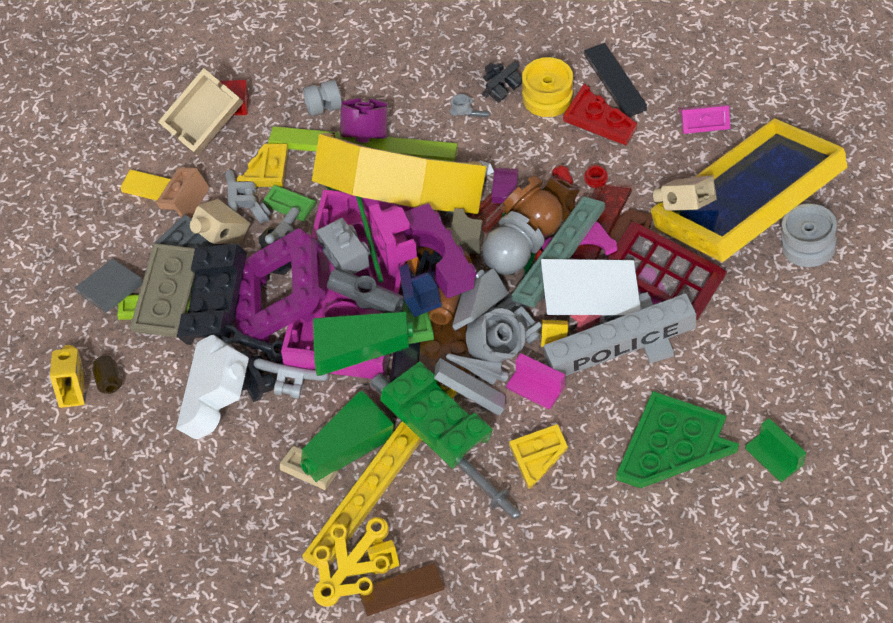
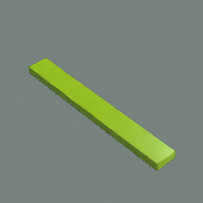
M273 126L268 144H287L288 149L316 152L319 134L332 132ZM333 132L335 133V138L361 146L421 158L455 162L457 154V143L394 137L384 139L370 138L369 142L361 143L356 142L355 137H341L340 132Z

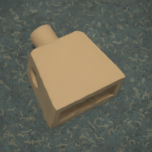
M703 176L673 180L663 185L662 188L654 190L655 203H663L665 210L699 209L717 200L714 177Z
M216 199L197 206L190 222V229L193 233H199L213 244H240L245 237L250 222L222 201Z

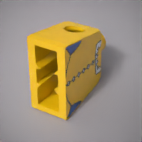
M65 345L61 350H54L52 352L50 379L59 408L85 405L84 369L80 354L74 346ZM71 376V386H67L65 381Z

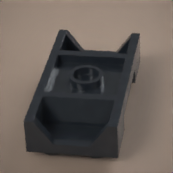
M237 243L195 248L191 271L196 275L188 314H181L177 337L185 344L191 345L193 338L208 337L210 335H214L221 340L222 337H231V331L225 328L229 325L233 326L247 252Z

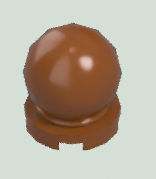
M533 175L527 179L530 184L523 190L520 187L516 188L503 202L504 205L501 209L506 215L510 211L522 214L529 219L527 224L534 231L539 228L542 235L548 237L556 232L563 220V207L554 194L549 191L540 190L543 181L537 175Z

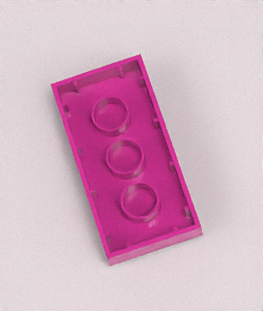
M323 190L311 236L318 242L317 230L343 218L348 226L352 225L359 241H364L369 248L356 196L340 191ZM361 197L370 232L369 206L379 204L381 210L398 206L402 207L404 212L414 209V207ZM401 231L393 234V236L396 237L404 234V232ZM373 240L383 282L380 283L378 281L371 251L368 256L369 267L353 275L358 277L369 276L375 280L376 285L403 296L400 271L389 274ZM323 251L317 254L319 287L326 291L325 300L320 299L316 308L311 313L315 316L314 318L382 313L373 308L362 309L357 306L355 300L328 289L327 282L335 268ZM407 261L399 263L398 267L406 265ZM300 318L288 325L281 350L284 365L316 370L314 363L313 319L306 322ZM390 354L329 374L373 379L376 375L382 373L385 377Z

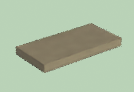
M153 244L130 325L131 332L178 338L177 332L181 314L187 313L196 275L191 271L195 248Z

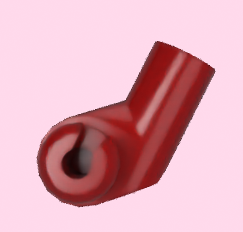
M560 165L553 169L552 176L562 178L573 185V179L567 167Z

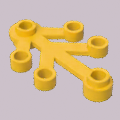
M374 517L368 521L366 534L349 556L346 546V538L348 536L346 528L341 524L334 525L331 528L330 534L335 541L338 570L332 578L328 563L331 559L329 549L325 546H319L314 550V558L318 562L320 582L314 587L313 596L319 605L330 607L335 605L342 596L355 594L367 596L372 593L373 583L366 577L360 578L355 584L341 585L347 576L373 572L384 574L389 571L390 562L385 556H377L374 561L358 563L375 540L380 541L387 537L389 527L383 518ZM379 523L382 525L381 529L377 532L373 531V525ZM342 529L344 534L341 537H335L336 530ZM320 551L327 552V556L324 559L318 558ZM379 561H386L385 568H377ZM364 582L370 584L369 589L366 591L360 590V585ZM325 588L331 589V594L328 597L322 596V591Z

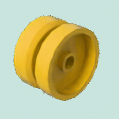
M545 57L533 60L525 67L522 73V97L526 109L532 114L541 117L558 116L568 109L573 101V72L568 64L553 57Z

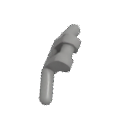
M227 170L225 177L227 181L228 207L237 213V207L247 209L254 206L253 203L257 201L254 196L256 194V184L253 182H236L234 172Z
M292 207L274 231L266 235V243L272 244L296 230L291 227V224L299 214L298 208Z
M259 358L254 361L255 368L278 374L274 388L275 395L282 396L284 393L291 395L292 398L300 399L304 379L326 381L329 378V374L317 376L316 370L282 365ZM286 377L295 378L294 385L286 384Z

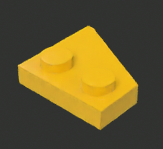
M558 424L509 441V447L528 489L532 488L568 449Z

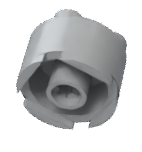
M498 308L468 323L466 343L472 359L503 362L516 356L519 350H522L525 344V329L522 323L516 320L513 312Z

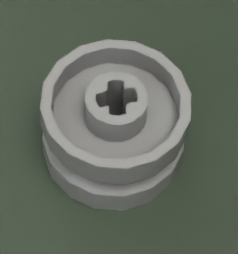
M803 204L796 206L784 215L782 221V250L790 262L798 266L815 267L828 262L834 256L837 243V222L832 212L821 205Z

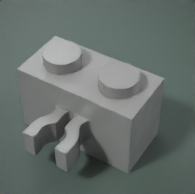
M343 218L316 231L317 240L323 247V253L335 269L339 268L348 273L355 274L369 267L368 256L370 251L364 241H359L352 225L348 226Z

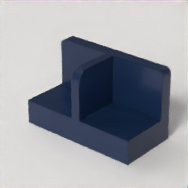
M408 264L399 267L404 300L414 317L442 306L439 286L435 281L436 273L434 271L415 277Z

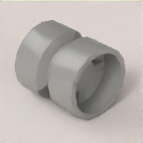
M335 80L322 82L320 87L311 85L303 88L304 100L310 117L323 114L325 109L331 112L341 108V97Z

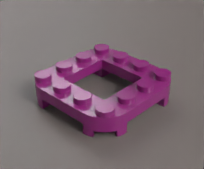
M296 229L245 260L236 307L237 331L252 338L269 342V335L300 318L309 322L315 317L311 313L316 308L320 299L325 300L326 291L319 287L317 254L323 251V247L315 238L302 229ZM291 261L293 293L261 311V285L267 283V274Z

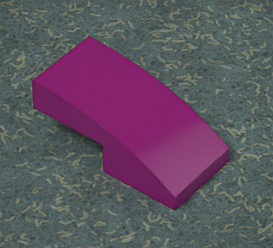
M494 168L492 203H503L517 188L518 169Z

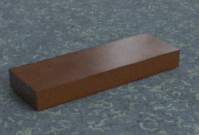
M433 563L373 584L374 588L371 594L367 596L359 594L366 615L370 616L444 590V585L437 567ZM369 586L360 588V590L366 591L369 589Z

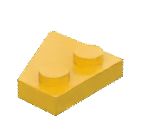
M263 144L257 156L248 163V169L244 175L237 177V182H253L256 184V187H273V185L283 187L289 150L288 145Z

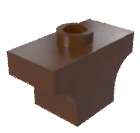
M550 178L547 185L540 189L549 191L558 198L563 207V221H565L575 208V199L580 190L562 178Z

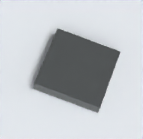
M111 259L77 285L75 289L79 295L107 313L139 288L143 281L141 277L114 259Z

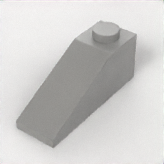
M494 268L487 272H484L483 269L477 271V276L474 279V289L461 294L452 325L454 330L474 321L509 294Z

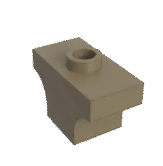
M455 208L452 226L447 227L452 233L454 242L457 246L460 245L466 253L480 255L483 237L482 220L471 219L466 216L464 209Z

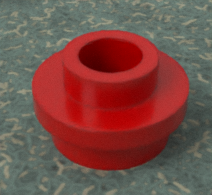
M598 165L589 167L584 174V182L592 188L603 187L608 181L607 172Z

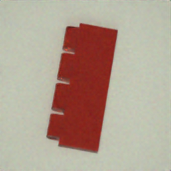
M607 185L604 188L595 187L590 197L605 203V210L596 222L603 227L608 235H610L632 192L631 188ZM594 244L579 245L570 257V260H597L602 248Z

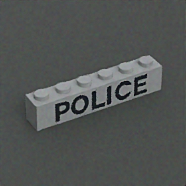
M683 294L544 345L545 361L549 367L567 376L644 348V346L693 330L696 328V312L687 294Z

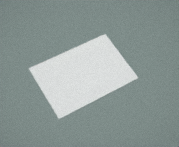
M541 259L547 315H628L641 310L634 260Z

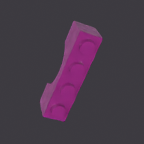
M429 203L405 211L404 213L410 223V228L403 232L408 240L414 239L416 246L429 247L442 256V260L436 264L435 281L445 297L448 299L474 289V279L477 276L475 267L472 263H468L462 247L456 245L451 231L442 224L439 213L434 211Z

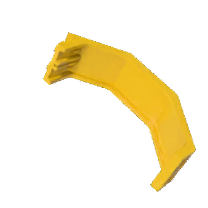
M319 134L312 175L313 182L350 195L414 208L429 203L433 210L454 212L456 208L464 209L465 213L478 214L487 167L481 165V162L471 161L462 163L421 158L361 146L335 138V134Z

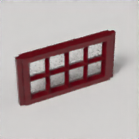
M634 222L630 223L617 243V251L611 253L607 259L634 260L638 290L644 293L648 292L649 296L660 302L687 294L696 312V320L700 318L727 274L723 268Z

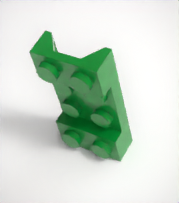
M421 362L411 367L382 390L380 400L452 469L478 443L483 442L486 444L490 440L493 429L475 412L469 415L437 385L434 374Z

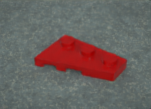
M583 84L563 115L564 122L627 146L637 130L636 122L617 108L613 109L606 104L605 99L600 95L596 96L590 91V87L586 84Z

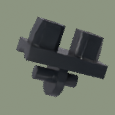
M516 61L506 69H504L501 63L497 66L493 63L486 65V75L483 76V79L488 83L485 85L486 89L481 93L482 96L485 98L491 96L499 103L509 94L503 84L507 83L513 90L521 86L522 76L518 72L520 65Z
M247 350L240 353L249 358L242 390L247 389L253 402L261 400L263 393L273 390L275 380L272 374L260 375L264 370L254 367L256 359H263L261 355L251 357Z

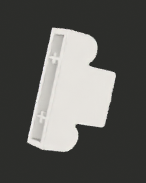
M210 335L197 342L176 429L194 439H199L213 432L220 420L219 410L240 398L249 358L235 350V347L214 335Z

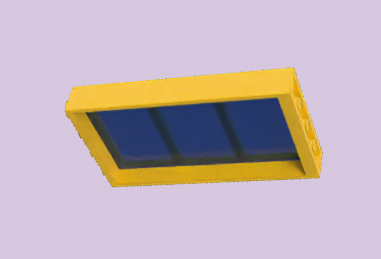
M774 118L695 176L714 177L717 200L694 210H665L664 204L658 203L651 208L654 225L658 230L720 262H724L848 168L845 150L839 145Z

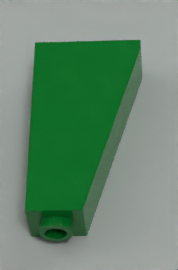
M406 312L313 318L316 375L322 376L409 348L408 337H413L412 322H407Z
M361 390L302 449L301 469L306 475H310L315 482H318L330 473L338 471L385 444L392 435L394 424Z

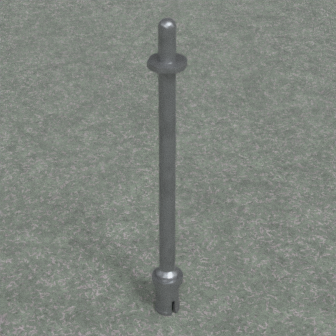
M380 373L372 379L370 385L382 394L383 388L391 382ZM463 457L458 466L493 499L490 507L495 509L500 506L512 519H518L521 515L520 511L507 499L510 492L507 489L499 491Z

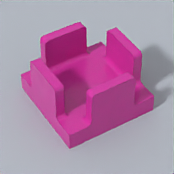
M379 204L369 206L372 238L389 274L399 271V263L417 257L414 239L407 241L404 234L396 237L393 236L395 233L409 229L410 223L402 207L393 206L381 210Z

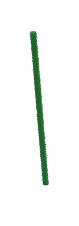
M356 196L377 278L381 283L383 282V277L361 197Z

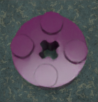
M361 98L342 101L340 108V136L355 137V141L361 143L369 142L370 138H387V103L376 99H369V102H361Z

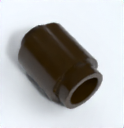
M100 356L94 360L92 372L98 391L106 394L116 392L122 386V379L116 361L110 356Z

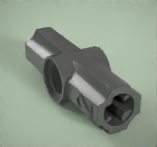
M339 268L331 272L327 282L328 289L355 300L357 306L362 309L373 308L382 313L401 312L405 301L404 296L376 285L373 278L369 276L358 277Z

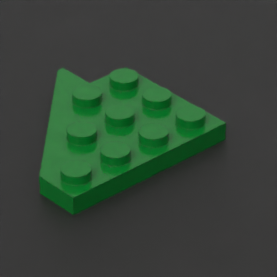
M652 391L617 471L616 480L641 489L738 452L739 444L720 438L726 422L725 415Z

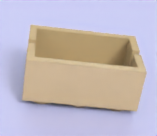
M203 68L158 123L196 155H199L243 104V101Z

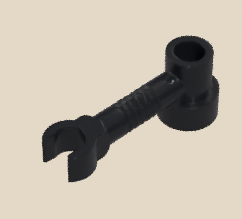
M226 326L225 329L233 332L234 337H222L224 342L248 345L266 352L268 361L274 363L283 362L282 353L274 351L275 348L282 350L283 342L269 343L242 334L234 326Z

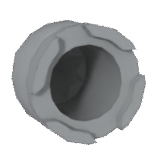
M510 211L508 215L505 214L499 221L500 227L492 230L482 244V257L487 266L491 269L494 268L496 273L504 275L514 274L523 269L529 261L531 253H537L545 243L544 236L539 228L534 231L527 224L529 219L520 213Z

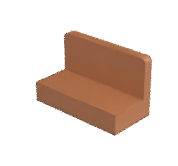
M178 168L156 203L160 209L176 210L180 217L187 215L191 218L197 206L208 192L209 185L197 168Z

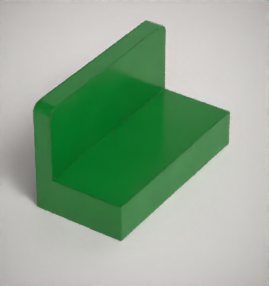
M770 418L761 424L760 434L745 446V449L780 482H783L804 465L807 453Z

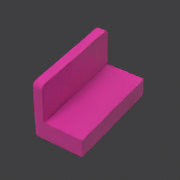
M714 104L678 108V113L681 114L683 134L731 129L729 105Z
M520 353L515 360L516 372L507 383L506 388L547 409H551L565 388V374Z

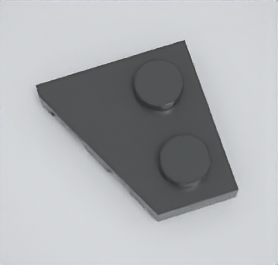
M187 215L182 216L155 242L157 244L188 248L219 245L209 242L199 233H193L190 229L192 219Z

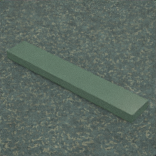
M584 196L581 198L513 292V301L536 307L545 294L541 259L569 260L605 210L604 202Z

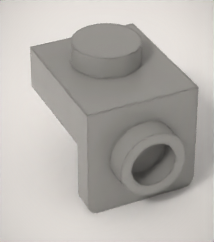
M521 306L513 313L516 320L524 326L525 343L527 342L530 345L541 336L539 332L543 325L540 322L536 323Z

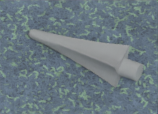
M453 354L446 355L448 360L468 369L491 385H494L496 380L505 382L508 379V372L501 370V362L483 361Z

